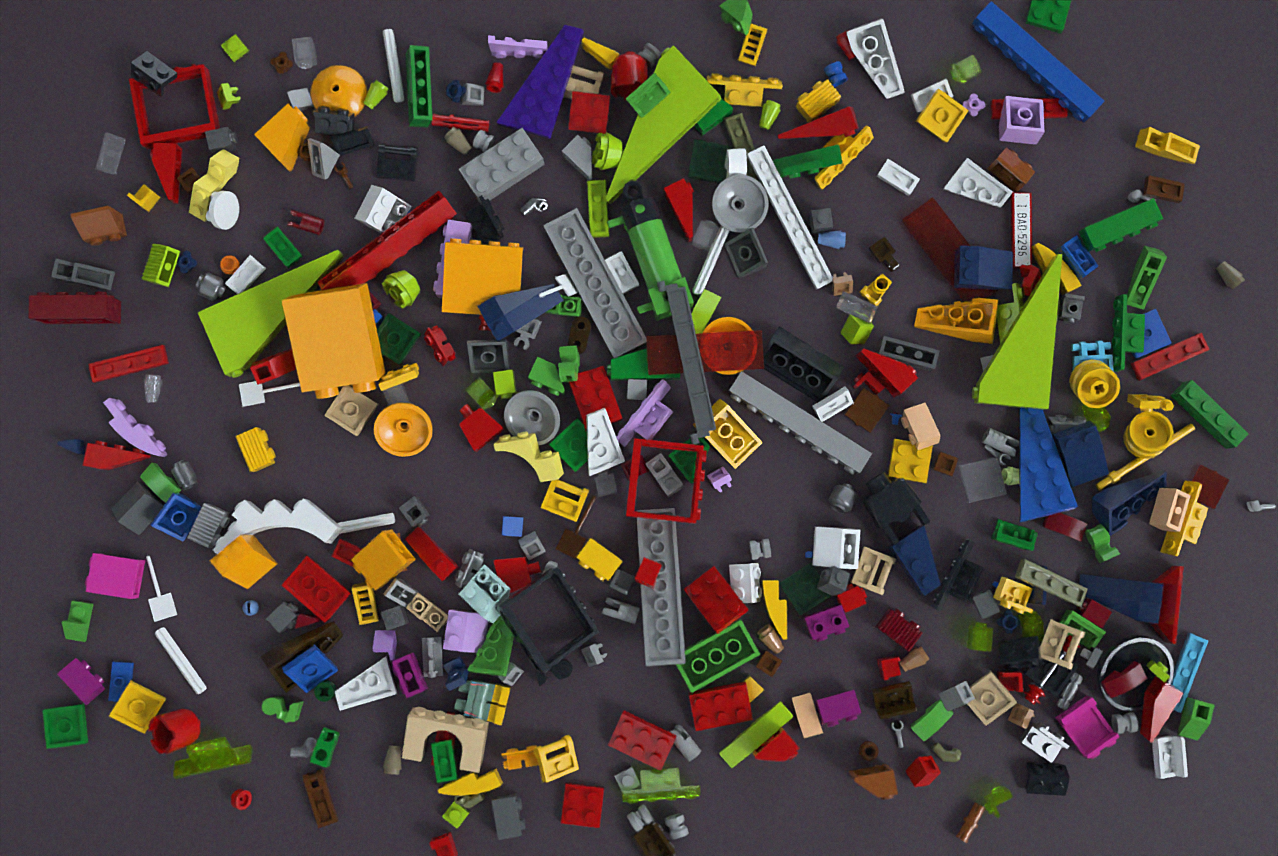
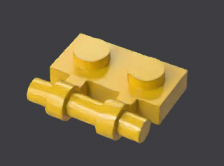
M417 363L407 364L399 370L387 372L386 375L381 377L382 380L378 384L381 391L417 378L419 366Z
M1128 394L1127 402L1133 404L1135 408H1140V411L1152 412L1153 409L1160 408L1164 411H1170L1174 407L1172 401L1165 399L1163 396Z

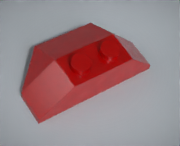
M1172 566L1152 581V583L1163 584V593L1158 624H1150L1166 643L1176 644L1184 566Z

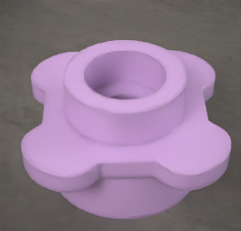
M971 94L970 98L964 101L962 106L969 110L968 113L971 116H977L978 111L984 109L985 102L980 101L976 94Z

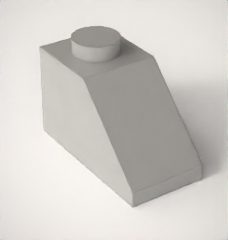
M577 135L562 150V155L588 181H591V143L585 137L581 139Z

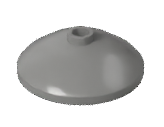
M734 175L726 178L717 186L712 197V211L716 220L722 227L732 232L742 233L750 228L755 229L762 223L768 211V196L764 187L759 181L747 175ZM736 201L740 202L739 208H736L734 205Z
M532 390L521 391L515 394L505 407V423L513 436H517L518 433L525 431L528 434L535 433L538 445H543L552 440L559 430L560 415L558 409L549 397L540 392Z

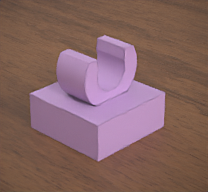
M723 466L707 475L712 486L720 493L722 492V485L727 484L728 487H731L730 481L732 479Z

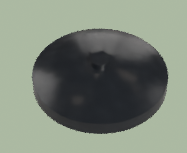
M1143 635L1129 636L1114 643L1101 658L1097 670V684L1102 696L1111 705L1120 710L1131 712L1143 710L1145 692L1154 677L1157 676L1147 667L1151 660L1156 664L1160 661L1168 668L1166 672L1170 677L1166 682L1170 684L1172 682L1174 664L1169 651L1157 640ZM1134 661L1140 663L1147 679L1133 689L1119 696L1109 698L1101 682L1114 671L1121 673Z

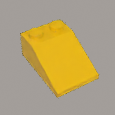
M719 399L711 406L716 429L709 431L710 436L704 438L736 469L763 442L727 403Z

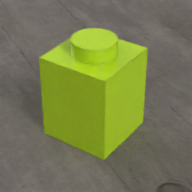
M513 370L493 372L495 391L498 397L510 399L513 397L512 395L517 394Z

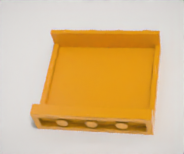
M450 238V242H445L442 312L482 315L478 308L479 304L496 295L521 291L523 247H519V243L508 242V246H502L497 241L481 244V240H469V243H462V239Z

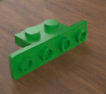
M839 145L772 160L780 177L789 176L790 179L801 177L800 173L808 172V175L819 173L821 168L843 163Z
M1127 294L1116 296L1113 302L1115 317L1112 322L1114 337L1111 344L1113 347L1114 372L1125 369V352H1144L1145 314L1127 313Z

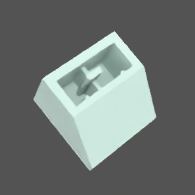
M484 564L459 595L484 619L494 623L500 616L495 607L509 598L511 589Z

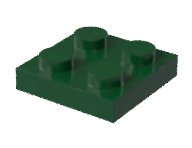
M390 313L387 314L377 329L382 354L400 366L421 336V333Z

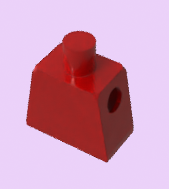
M466 404L459 410L465 418L459 425L475 452L479 451L505 430L481 407L474 412Z
M526 557L493 560L497 576L511 589L510 593L531 583V575L542 573L539 562L528 564Z

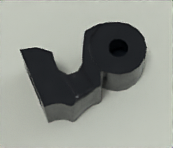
M561 660L557 665H554L544 673L536 671L539 686L543 685L548 679L546 674L548 671H551L558 680L567 678L572 673V663L568 660Z

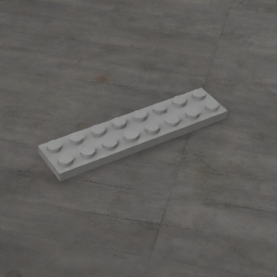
M576 208L543 225L613 358L620 357L647 343L648 340L578 209Z
M675 508L636 510L637 512L675 515ZM637 518L640 565L644 557L662 565L654 589L641 584L646 666L685 664L676 522Z

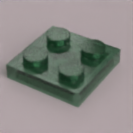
M695 139L688 178L720 184L726 179L727 169L724 167L727 149H732V146Z
M812 562L779 582V585L799 616L831 596L817 589L820 575L814 565H812Z

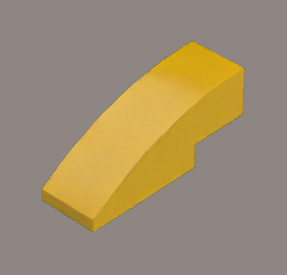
M1152 127L1140 129L1135 147L1157 156L1194 164L1200 145L1171 132L1163 133Z
M1040 243L1032 246V253L1042 273H1044L1052 258L1057 254ZM1062 260L1060 292L1064 295L1082 285L1070 267Z
M761 580L762 594L769 618L780 637L787 639V600L779 599V581Z
M497 768L481 776H478L476 772H469L457 778V780H452L440 786L438 792L446 795L478 794L500 787L503 781Z

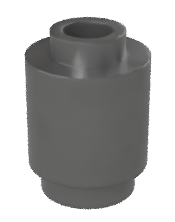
M181 460L173 464L174 468L171 472L183 490L198 484L197 476L189 462Z

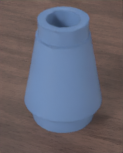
M839 230L819 233L818 244L840 249V247L845 248L846 232Z

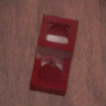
M1056 513L1046 516L1042 527L1081 542L1087 523L1062 513Z
M1134 661L1121 673L1117 671L1111 673L1101 684L1107 696L1113 698L1133 689L1146 680L1147 677L1140 663Z

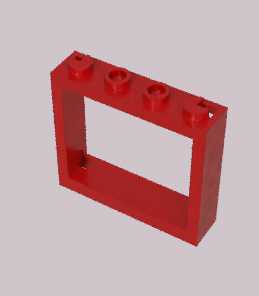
M194 63L191 67L173 68L177 72V78L171 83L202 77L210 123L150 135L142 89L147 87L134 78L129 79L140 144L143 147L152 149L153 142L178 144L206 138V131L220 128L210 72L204 64L196 65Z
M634 438L626 517L696 524V520H700L701 508H698V500L702 501L703 489H700V481H704L705 470H702V462H706L707 451L704 450V446ZM641 447L696 452L690 517L634 511Z

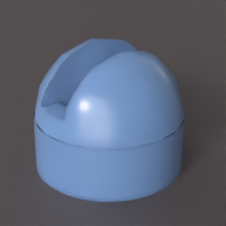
M248 600L243 604L242 610L248 616L255 615L259 611V604L255 600ZM248 603H250L251 613H248Z

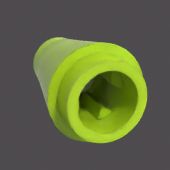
M375 80L374 83H371L363 103L373 109L388 94L386 92L389 88Z
M770 100L763 104L759 127L770 130V127L781 111L780 104Z

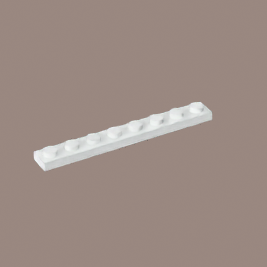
M765 146L748 153L746 156L764 187L815 289L817 290L831 283L833 277Z

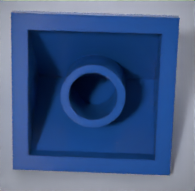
M1077 235L1053 251L1057 255L1062 254V260L1070 267L1078 280L1084 278L1099 266Z
M173 493L153 520L151 526L183 542L191 532L202 507L183 493Z

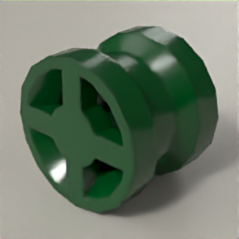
M323 681L316 686L314 691L315 697L322 702L329 701L335 697L337 687L332 681Z

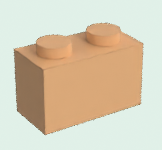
M926 402L903 411L902 425L905 429H908L910 443L915 445L917 450L939 443L941 435Z
M1159 488L1149 524L1163 531L1180 532L1191 495L1178 489Z

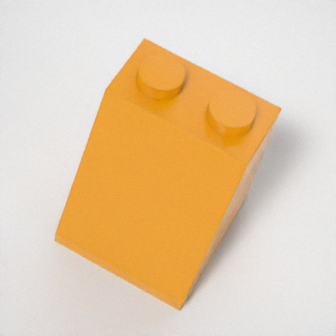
M287 104L254 135L290 172L295 165L299 149L304 144L310 127L306 124L308 119L296 106L292 108Z
M391 529L382 531L351 560L354 563V569L359 574L362 573L366 578V584L371 589L378 590L416 559Z
M239 535L210 560L222 576L246 589H249L278 564L254 535Z

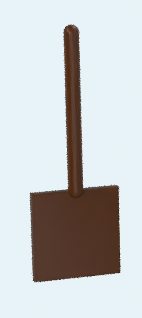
M596 496L592 497L575 532L565 529L556 547L558 551L574 559L577 558L586 538L578 535Z

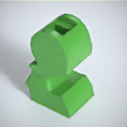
M577 345L559 347L562 362L558 364L560 381H577L578 367L580 366Z
M1102 524L1085 530L1086 537L1092 545L1091 548L1095 551V557L1099 564L1120 554L1116 547H1110V535Z
M273 696L263 702L262 710L267 715L277 714V718L285 723L295 722L299 719L304 701H297L291 704L289 710H287L284 698Z

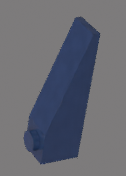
M554 284L496 295L479 304L478 308L494 337L499 341L564 300L558 291L543 297L539 296L540 293L555 288Z
M1163 470L1106 488L1092 497V512L1099 524L1103 525L1110 536L1124 528L1128 524L1126 520L1133 513L1137 515L1145 501L1150 502L1158 494L1159 488L1166 487L1167 472Z
M1080 574L1079 585L1088 589L1085 597L1093 599L1136 621L1158 624L1163 584Z

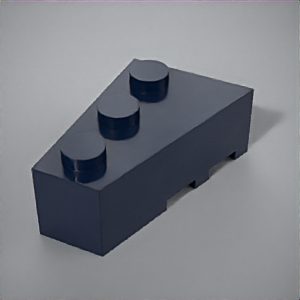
M924 525L916 527L898 539L899 543L888 546L920 595L925 596L941 585Z

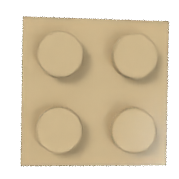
M346 385L343 386L324 416L358 437L379 404L362 393H354L353 388Z
M989 671L969 687L975 699L967 704L985 726L1017 703V700L992 671Z

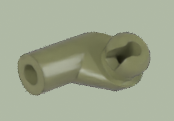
M938 742L931 748L944 762H957L962 755L958 748L946 751Z
M483 793L455 795L454 797L456 804L466 808H471L485 799Z

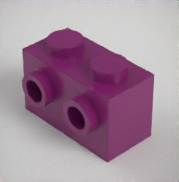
M841 604L803 617L810 638L812 640L816 639L817 642L827 639V635L832 633L835 635L846 632L845 628L850 627Z
M414 652L392 661L393 672L395 676H398L400 690L403 695L405 694L406 698L428 689Z
M75 658L57 675L87 706L105 690L102 685L104 680L97 673L93 676L89 672L91 667L85 660L80 662Z
M854 690L819 699L815 702L822 726L833 727L839 724L838 721L846 719V722L854 721L862 713Z

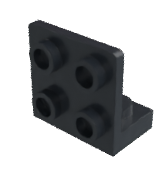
M481 195L479 198L482 204L466 212V215L482 244H489V241H496L504 237L502 233L504 227L498 215L493 216L496 212L489 199L485 200Z

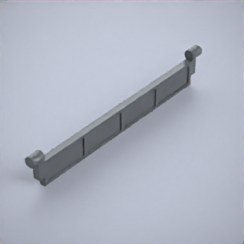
M660 281L657 282L658 291L667 292L697 434L690 435L691 444L699 443L698 438L710 436L709 431L715 430L716 425L685 286L678 288L677 283L665 286V282Z

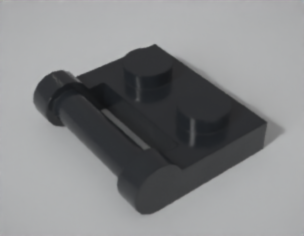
M380 143L376 177L415 182L418 147H392ZM386 154L410 156V161L386 159L385 157Z

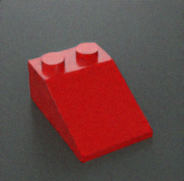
M863 349L855 356L873 376L876 375L883 381L882 385L893 397L902 394L918 379L916 376L917 372L910 365L907 366L905 363L870 350Z

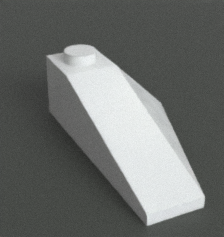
M878 19L847 31L851 50L886 99L905 93L884 20Z

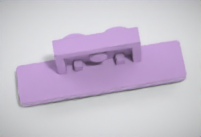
M662 379L654 386L650 395L642 401L639 409L631 415L628 423L618 432L616 438L623 447L628 444L635 433H638L646 440H652L673 413L671 409L660 402L671 389L665 380Z

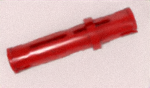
M433 114L432 126L489 132L490 120L455 117L454 114H450V116Z

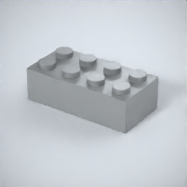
M521 128L459 168V171L481 203L479 196L482 195L485 200L489 199L490 201L545 164L542 156L524 129Z

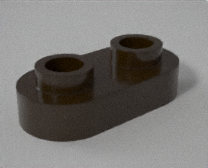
M577 317L574 319L568 339V346H574L576 341L581 343L580 347L577 348L579 355L585 352L591 331V324L587 318ZM584 323L585 327L583 329H579L578 324Z

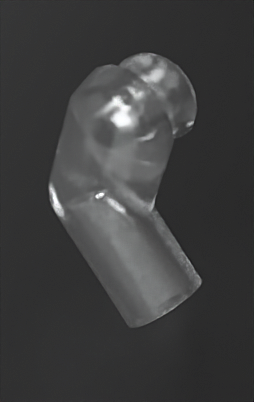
M308 737L302 747L291 748V758L309 757L314 751L317 743L316 739Z

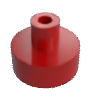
M238 789L231 795V805L239 810L248 808L252 801L251 793L244 789Z

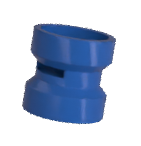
M840 61L831 63L823 69L825 75L829 77V82L834 87L848 80L847 75L842 71L843 66Z

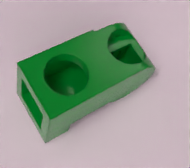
M324 727L309 762L326 768L330 767L331 758L340 732Z

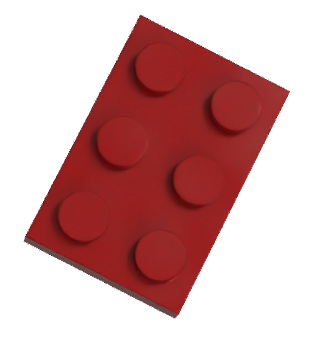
M604 366L578 373L577 381L568 382L586 432V415L602 408L606 409L611 424L623 419Z
M306 556L282 584L288 592L324 623L329 621L352 594L310 556Z
M715 566L684 588V591L717 634L749 611Z
M746 681L688 693L696 731L753 720Z
M624 710L608 746L661 771L677 735Z

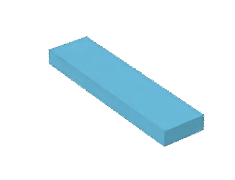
M1188 633L1174 667V675L1171 685L1184 693L1179 703L1173 709L1179 713L1183 709L1208 644V640Z

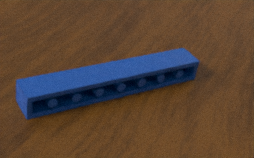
M992 1L973 21L972 25L978 33L985 35L988 41L993 46H997L1005 57L1011 58L1020 70L1028 73L1032 81L1039 83L1048 95L1060 99L1058 101L1059 104L1071 111L1075 119L1083 123L1086 122L1104 103L1100 96Z

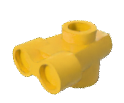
M881 274L868 287L864 286L859 293L874 307H877L882 301L881 297L892 282L884 274ZM877 283L882 284L883 288H878Z

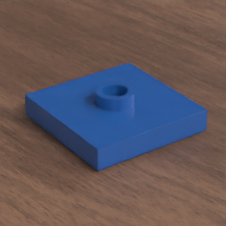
M1156 309L1144 313V352L1132 353L1135 359L1171 344V340Z
M315 645L282 668L283 672L306 693L338 671L337 666Z

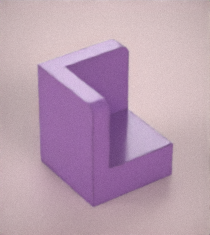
M375 630L373 652H388L390 660H395L397 646L395 630Z

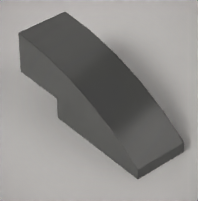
M55 258L51 277L56 280L111 291L115 272Z

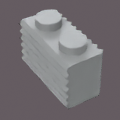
M204 503L187 538L207 548H213L221 537L219 534L222 528H226L229 523V512L212 504Z

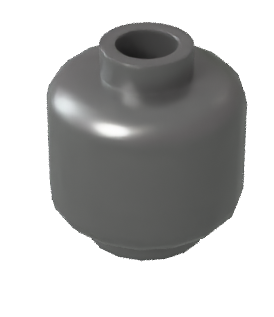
M211 273L201 274L195 285L198 295L212 301L218 296L222 297L226 289L223 286V279Z
M849 484L836 485L828 500L831 505L830 507L838 513L848 512L852 509L857 499V494Z

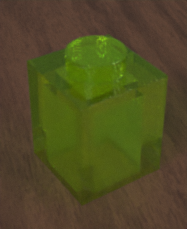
M975 622V626L969 625L967 648L991 652L993 628L987 627V623Z

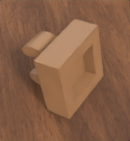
M843 272V276L837 277L836 274H833L832 292L834 296L853 292L852 275Z
M1016 703L1008 721L1027 729L1031 717L1035 716L1034 711Z

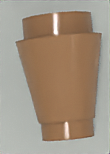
M770 624L765 625L757 632L759 635L758 639L773 651L774 654H778L784 649L775 628L771 627Z
M920 646L919 648L915 647L899 663L906 672L927 664L926 661L930 659L922 646Z

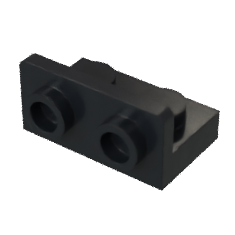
M319 106L312 111V115L315 116V132L340 135L353 131L355 113H349L347 109L333 111L330 110V107Z

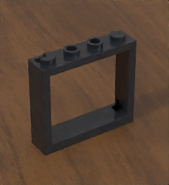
M557 567L550 568L495 607L538 673H544L599 632L596 628V621L588 616L585 604L577 599L573 586L568 585L565 580V574ZM551 577L585 631L544 661L509 606Z

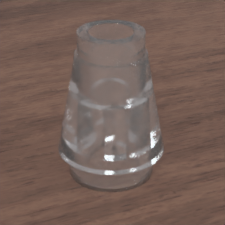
M145 374L143 384L146 402H158L163 382L161 375Z

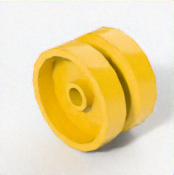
M1091 359L1083 361L1071 372L1069 379L1070 388L1079 400L1088 407H1105L1112 403L1119 394V378L1100 360Z
M1155 411L1142 412L1136 415L1126 427L1123 439L1130 453L1136 457L1148 459L1160 455L1172 441L1174 432L1169 419L1163 414Z

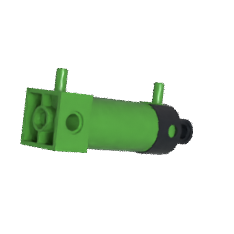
M627 182L623 189V195L628 204L620 209L621 217L609 220L607 224L609 228L624 224L626 233L630 237L648 289L650 303L637 307L639 314L653 310L656 321L672 316L669 302L666 300L668 297L667 292L658 291L657 282L664 281L665 286L677 283L678 288L685 286L690 309H692L694 302L686 279L681 276L656 199L654 197L644 198L642 186L638 182ZM630 189H636L638 191V194L635 196H630L628 194V191Z

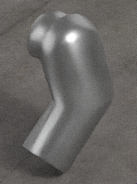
M532 198L520 211L524 216H527L533 210L545 211L548 208V203L544 199Z

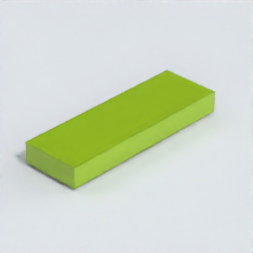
M606 180L587 181L590 233L593 238L609 237Z

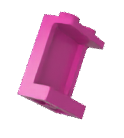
M93 553L88 564L90 568L89 575L85 580L86 592L128 599L139 598L145 560Z
M1086 695L1055 718L1080 754L1087 759H1093L1100 755V751L1105 747L1113 746L1116 743V739L1120 736L1112 730L1095 706L1097 703L1093 697Z

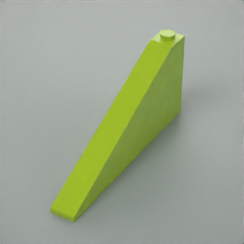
M674 45L671 48H666L661 53L662 57L659 59L654 71L671 93L643 118L639 115L637 116L606 196V200L610 204L623 193L627 182L636 181L721 100L720 94Z
M339 250L198 312L225 375L232 378L239 377L243 374V371L251 366L252 362L260 356L287 324L281 300L291 295L314 292L319 286L317 282L330 273L344 257Z
M1062 254L1052 258L977 381L976 387H973L972 399H974V403L1040 410L1049 409Z

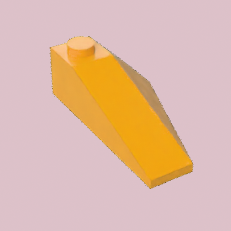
M974 298L972 301L960 303V301H957L950 305L918 308L914 327L972 342L993 344L998 300Z

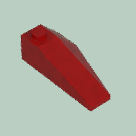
M849 106L779 134L778 138L790 139L844 135L846 138L856 134L855 130L859 129L854 109Z

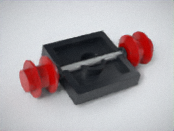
M1071 635L1066 637L1059 658L1062 660L1065 659L1073 636ZM1043 659L1044 665H1039V667L1032 669L1026 668L1023 674L1036 682V684H1028L1030 690L1029 692H1023L1026 695L1024 698L1033 705L1036 702L1040 704L1039 697H1045L1043 688L1053 696L1058 697L1079 665L1072 661L1073 667L1069 669Z

